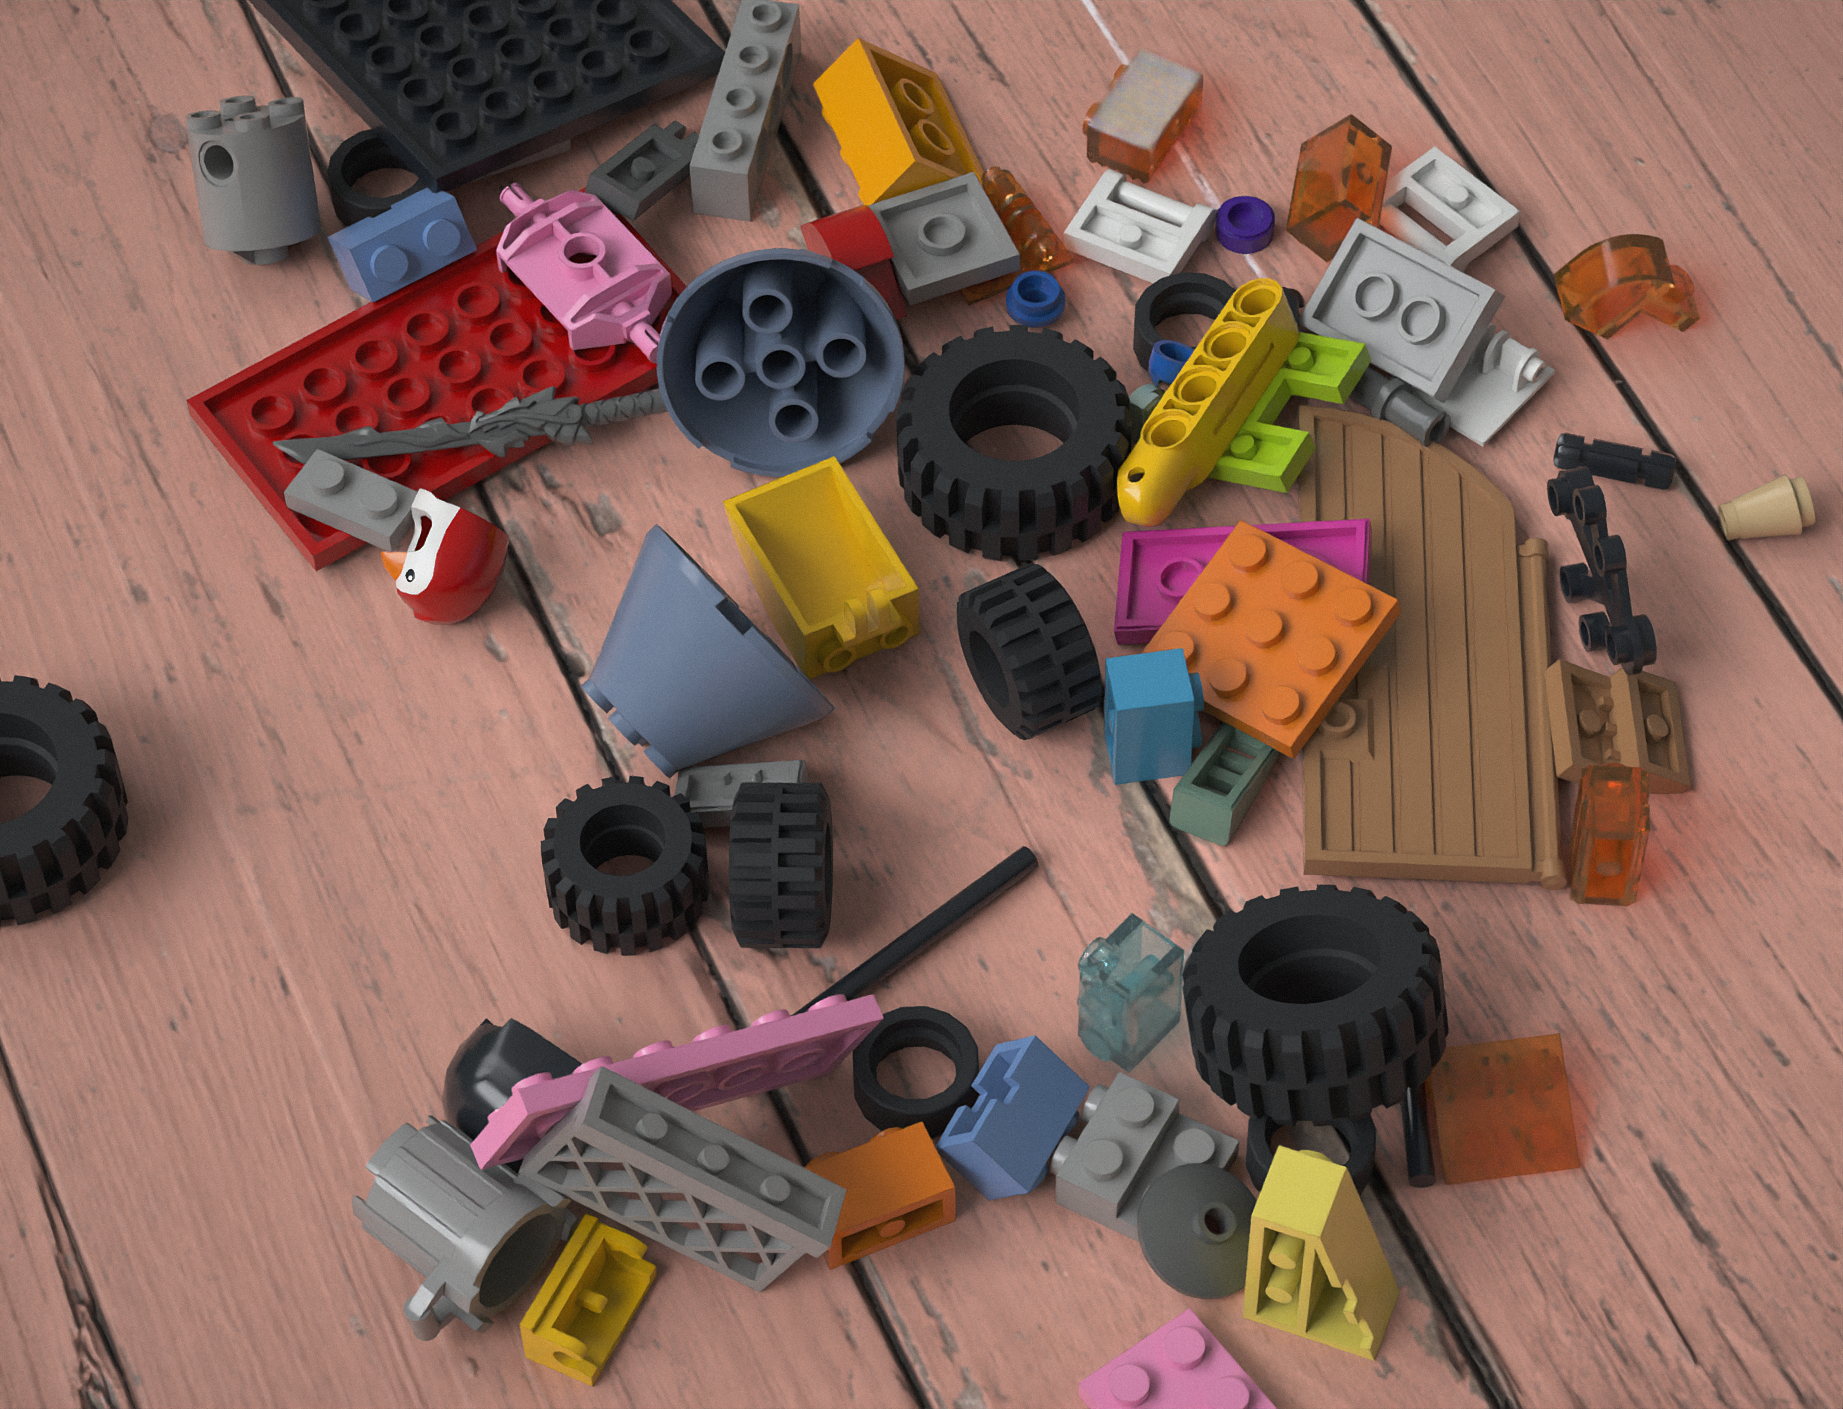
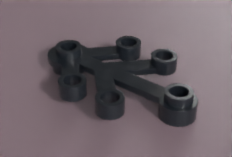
M1584 466L1559 471L1557 478L1549 479L1547 482L1549 505L1554 516L1564 515L1567 520L1571 521L1589 566L1588 569L1587 565L1581 562L1560 567L1559 578L1563 596L1567 603L1587 599L1604 605L1610 619L1609 622L1604 611L1580 615L1578 625L1582 645L1586 652L1607 649L1608 656L1613 665L1621 664L1627 675L1640 674L1643 666L1655 664L1657 646L1654 630L1649 618L1645 614L1635 616L1632 614L1624 544L1618 534L1608 535L1607 509L1604 494L1600 486L1594 484L1589 469Z

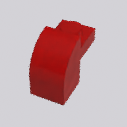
M860 205L800 226L808 250L832 258L850 267L874 286L888 304L896 320L907 317V312L889 260L894 257L893 251L878 218L867 205Z

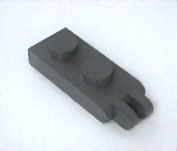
M673 121L664 129L655 124L651 125L590 173L585 193L595 195L612 212L624 215L633 221L636 220L690 176L689 166L699 134L693 132L682 140L686 132V126L677 121Z

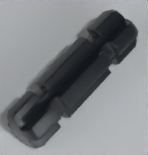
M1566 432L1561 433L1557 440L1553 460L1554 466L1559 469L1568 470L1586 466L1593 476L1632 484L1636 483V478L1645 480L1644 486L1661 490L1669 489L1672 484L1676 466V457L1672 454L1652 450L1651 456L1643 455V448L1595 438L1593 444L1584 443L1585 436Z

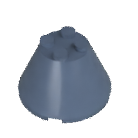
M771 248L751 251L726 259L699 275L683 290L669 310L661 329L657 349V378L663 402L672 420L686 438L698 449L701 446L705 447L712 453L730 461L731 468L762 476L783 477L833 456L836 457L840 464L864 449L872 441V435L885 421L890 411H894L898 403L904 379V349L901 333L891 309L880 293L864 277L850 267L808 249Z
M656 524L645 536L590 678L581 685L582 689L603 711L608 713L613 707L617 709L608 718L611 723L634 746L638 743L643 746L649 742L651 745L644 750V753L670 779L680 769L825 719L835 709L829 700L767 634L761 632L739 609L740 606L662 527Z

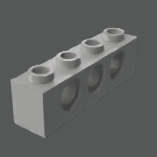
M772 0L741 1L689 166L693 213L751 221L802 53L799 4Z

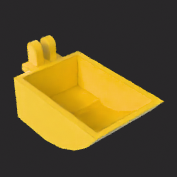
M835 456L722 501L735 541L758 596L800 670L808 679L826 672L840 671L857 659L884 648L892 649L898 647L910 637L920 634L919 588Z

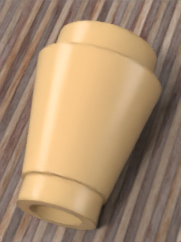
M1784 474L1730 500L1728 503L1718 505L1721 525L1728 541L1737 538L1802 534V527L1815 524L1812 498L1806 481L1802 476L1789 479Z

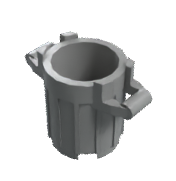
M427 1115L426 1122L430 1126H424L418 1131L407 1122L383 1142L365 1167L376 1176L366 1201L355 1195L352 1198L353 1215L364 1223L362 1226L364 1231L426 1278L416 1294L406 1301L403 1309L413 1334L421 1341L433 1340L440 1330L447 1326L456 1316L476 1332L485 1333L494 1324L489 1317L509 1307L532 1285L547 1265L560 1238L567 1243L578 1224V1217L565 1208L572 1201L570 1198L522 1174L518 1175L505 1164L480 1170L470 1146L473 1140L446 1120L439 1121L434 1116ZM553 1161L567 1169H577L575 1162Z

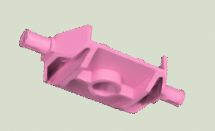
M512 183V191L508 186L505 187L500 194V201L517 218L506 225L496 250L498 267L501 273L506 272L508 266L568 330L569 344L573 350L624 344L629 341L634 342L648 357L650 362L657 363L660 334L651 325L672 294L670 273L595 195L568 190L547 201L540 198L534 202L520 184ZM577 253L597 256L596 259L585 264H577L568 260Z

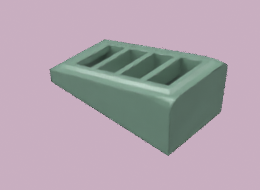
M1223 722L1173 789L1170 824L1176 829L1220 846L1227 845L1241 825L1281 752ZM1228 747H1231L1238 751L1252 755L1255 758L1253 760L1245 756L1239 755L1237 753L1231 752L1227 749Z

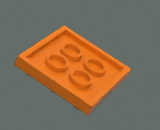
M1240 520L1141 654L1183 648L1188 673L1198 672L1201 678L1204 712L1295 759L1400 615L1401 609L1398 599Z

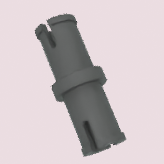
M1367 367L1349 395L1350 398L1371 410L1372 417L1380 421L1392 422L1404 432L1419 440L1425 447H1428L1431 441L1439 444L1450 428V415L1444 411H1439L1413 395L1412 387L1399 378L1389 380L1370 367Z

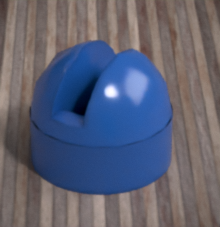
M1161 340L1156 342L1149 359V376L1153 384L1158 388L1162 382L1172 384L1194 352V349L1177 341Z

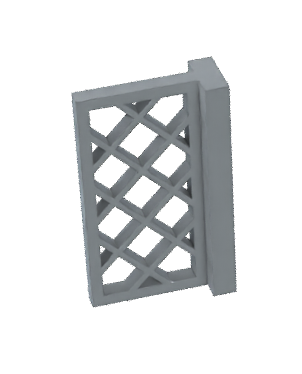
M603 1066L590 1077L584 1097L524 1156L519 1170L520 1174L758 1292L766 1288L805 1253L818 1258L831 1247L847 1190ZM553 1161L577 1162L580 1169H567ZM598 1162L622 1163L626 1170H602ZM615 1192H638L641 1200L627 1199ZM659 1193H683L687 1201L662 1200ZM675 1222L699 1223L702 1230L688 1229ZM720 1223L745 1224L748 1231L723 1230ZM736 1252L759 1253L763 1261L758 1264Z

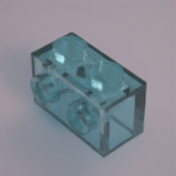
M1133 913L1106 939L1098 937L1092 941L1078 962V970H1080L1079 996L1077 998V1005L1079 1006L1078 1036L1094 1056L1103 1061L1112 1060L1128 1073L1180 1022L1184 949Z

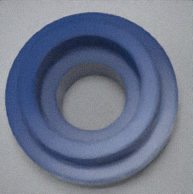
M1029 271L1021 274L1015 279L1006 294V310L1009 316L1017 323L1027 325L1028 327L1048 326L1056 322L1065 310L1066 299L1062 287L1052 275L1043 271Z

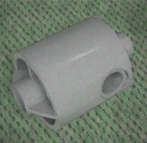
M235 96L219 102L221 111L205 110L187 114L185 120L205 246L214 250L227 251L241 259L245 264H271L289 257L288 245L307 240L321 232L302 98H280L270 101L268 105L256 106L254 96Z

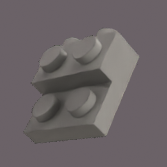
M1118 1072L1109 1088L1101 1084H1097L1093 1088L1082 1112V1121L1087 1122L1086 1127L1078 1140L1068 1135L1065 1136L1053 1156L1050 1172L1056 1175L1055 1203L1139 1242L1137 1216L1141 1200L1149 1186L1165 1172L1184 1164H1208L1228 1172L1238 1156L1239 1140L1180 1114L1178 1098Z

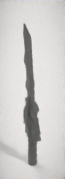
M551 386L522 400L514 397L501 409L485 414L484 412L477 411L470 422L448 425L440 417L425 422L415 429L379 433L371 426H364L332 437L273 441V444L302 464H306L317 449L342 460L478 444H481L490 453L501 458L506 457V450L508 448H522L525 445L524 442L529 441L530 437L546 435L554 443L558 441L569 446H574L576 443L593 445V440L585 428L593 427V425L614 423L615 421H625L633 417L640 418L651 414L665 413L668 410L663 402L660 389L578 405L580 399L578 396L555 398L556 388Z

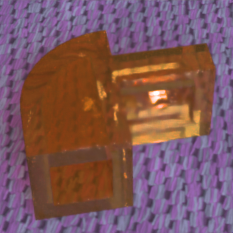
M1626 234L1604 239L1581 251L1553 274L1565 320L1607 340L1640 313L1681 332L1687 330L1700 319L1693 294L1695 287L1691 277L1680 266L1669 264L1663 239L1655 236Z

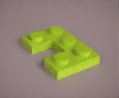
M1299 332L1300 337L1296 346L1208 478L1288 493L1316 448L1309 432L1276 426L1273 423L1291 395L1344 404L1372 361L1366 344Z

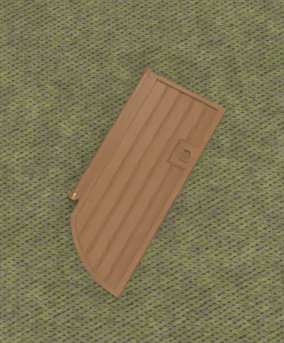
M1299 405L1297 430L1309 432L1316 449L1298 476V522L1370 519L1373 532L1370 586L1398 599L1401 609L1400 615L1302 748L1303 875L1529 884V881H1540L1541 886L1545 889H1562L1567 884L1566 863L1562 860L1558 777L1556 774L1544 671L1552 666L1546 565L1549 563L1548 542L1542 538H1531L1524 545H1517L1514 506L1474 466L1444 446L1431 441L1428 447H1425L1419 440L1407 434L1392 422L1380 421L1375 417L1328 407Z

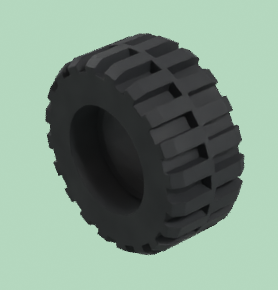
M1010 325V331L994 332L992 326L976 330L974 337L964 341L962 336H959L944 344L940 356L933 352L917 366V375L914 374L907 380L901 392V404L897 407L896 427L899 484L904 489V498L911 512L918 517L922 516V525L934 536L941 538L945 534L948 535L949 545L968 554L971 548L982 551L983 558L1002 561V555H1018L1019 562L1038 559V553L1050 551L1052 556L1072 549V541L1077 538L1082 543L1090 539L1101 530V521L1106 523L1111 520L1120 508L1117 495L1118 470L1131 452L1132 413L1130 412V398L1125 385L1116 380L1117 372L1102 357L1093 360L1094 350L1076 339L1071 344L1063 341V334L1044 328L1042 333L1029 332L1027 325ZM1023 425L1046 431L1064 444L1038 458L1006 461L978 453L965 443L973 436L994 427Z
M18 675L14 676L13 682L1 681L0 678V777L29 776L52 784V787L42 801L33 809L14 820L0 824V927L1 920L16 919L17 925L37 921L35 914L50 908L55 914L72 904L70 897L76 892L80 891L84 895L87 894L101 880L98 869L102 867L108 870L116 860L121 850L118 841H121L126 835L129 820L125 807L128 804V799L113 742L106 726L99 723L96 712L83 700L76 698L73 701L71 692L56 684L48 683L45 688H41L36 678Z
M1317 885L1316 890L1299 891L1298 886L1281 889L1280 895L1268 899L1261 895L1246 901L1243 910L1237 913L1229 910L1218 918L1213 926V931L1206 929L1185 962L1182 974L1184 982L1182 989L1196 1069L1202 1080L1211 1086V1091L1230 1106L1237 1103V1108L1240 1111L1259 1120L1264 1115L1272 1116V1119L1277 1124L1295 1126L1297 1121H1312L1315 1127L1333 1125V1119L1350 1116L1352 1121L1369 1117L1373 1108L1383 1105L1388 1109L1402 1101L1407 1094V1088L1416 1090L1431 1074L1432 1068H1435L1445 1051V1038L1449 1034L1441 957L1437 941L1418 916L1412 911L1407 912V909L1401 903L1388 896H1384L1379 900L1376 899V896L1370 890L1353 887L1351 891L1338 890L1336 885Z

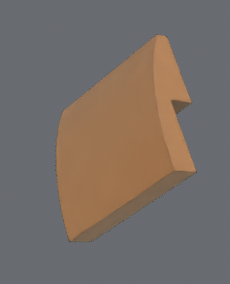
M1561 659L1544 671L1558 778L1601 789L1641 794H1683L1691 788L1676 682L1643 670L1640 674L1627 675L1623 668L1619 669L1611 677Z

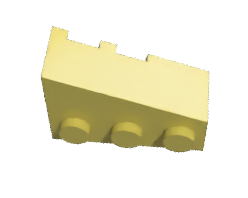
M1279 1145L1251 1215L1243 1318L1375 1361L1400 1290L1347 1167L1333 1163L1331 1159L1319 1152L1312 1150L1295 1151Z

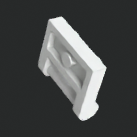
M1434 146L1371 192L1363 201L1359 215L1372 226H1383L1399 240L1464 272L1471 261L1518 227L1520 211ZM1406 202L1454 239V241L1447 246L1397 207Z
M1109 168L1104 172L1064 231L1063 248L1148 282L1155 283L1162 277L1182 272L1200 242H1205L1210 236L1216 221L1217 210L1201 203L1192 207L1127 182L1125 174Z

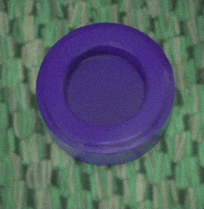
M1238 196L1225 201L1219 207L1216 214L1215 234L1217 240L1224 248L1239 254H1252L1265 249L1273 240L1275 214L1265 201L1252 196Z

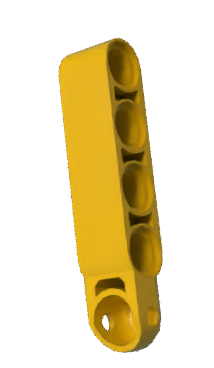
M1270 278L1254 279L1241 285L1233 293L1144 423L1140 432L1141 438L1118 470L1117 495L1119 507L1126 522L1145 527L1161 525L1172 513L1185 492L1198 486L1209 476L1296 346L1300 337L1299 328L1283 288L1277 281ZM1140 473L1141 480L1137 482L1129 481L1133 474Z

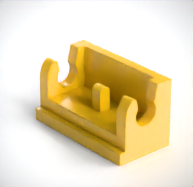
M585 1213L520 1323L525 1358L593 1387L657 1276L656 1265L642 1258L648 1248L647 1245L627 1233L598 1222V1218Z

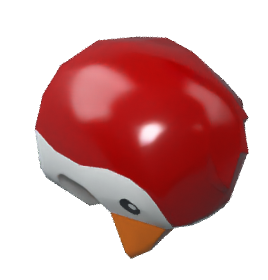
M420 488L411 506L415 533L408 551L380 552L383 566L396 581L398 595L413 610L414 618L433 625H452L465 620L479 611L494 593L505 569L509 539L508 535L496 525L461 507L439 500L437 494Z

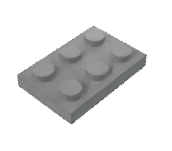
M1356 218L1298 319V324L1320 336L1365 343L1372 360L1370 364L1444 403L1505 296L1494 288Z

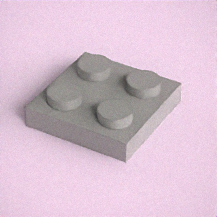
M974 172L868 205L878 218L894 254V257L889 259L896 282L909 306L1020 270V254Z

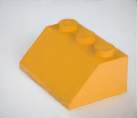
M857 38L813 83L823 106L821 109L822 116L836 134L841 145V158L851 168L860 187L858 195L864 205H872L971 172L975 173L989 200L995 196L937 73Z

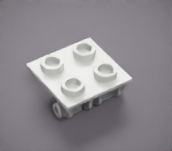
M1490 322L1444 403L1411 386L1413 395L1439 411H1444L1450 415L1451 428L1482 447L1555 373L1553 368L1540 359L1539 350L1535 348L1528 349L1512 339L1511 334L1505 330L1495 334L1496 325ZM1392 375L1389 380L1396 379V377Z

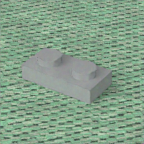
M319 449L314 452L284 491L288 508L389 552L395 550L414 524L411 506L418 493L417 491Z

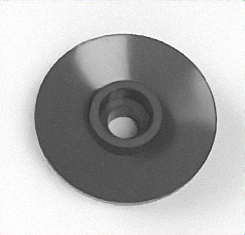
M1192 1163L1170 1169L1149 1186L1141 1200L1138 1211V1238L1148 1264L1163 1282L1184 1295L1198 1299H1219L1234 1294L1245 1287L1251 1215L1257 1200L1238 1178L1219 1167ZM1205 1214H1208L1216 1221L1220 1235L1213 1234L1207 1229L1204 1221Z

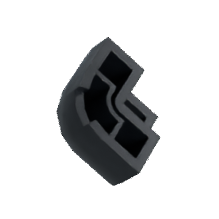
M485 1018L458 1047L446 1070L442 1094L445 1120L474 1141L489 1123L488 1116L493 1111L502 1107L513 1095L511 1089L515 1084L525 1078L545 1072L550 1073L553 1079L568 1076L581 1066L582 1063L513 1018H510L502 1027L493 1025ZM523 1159L508 1162L505 1165L520 1175L519 1170Z

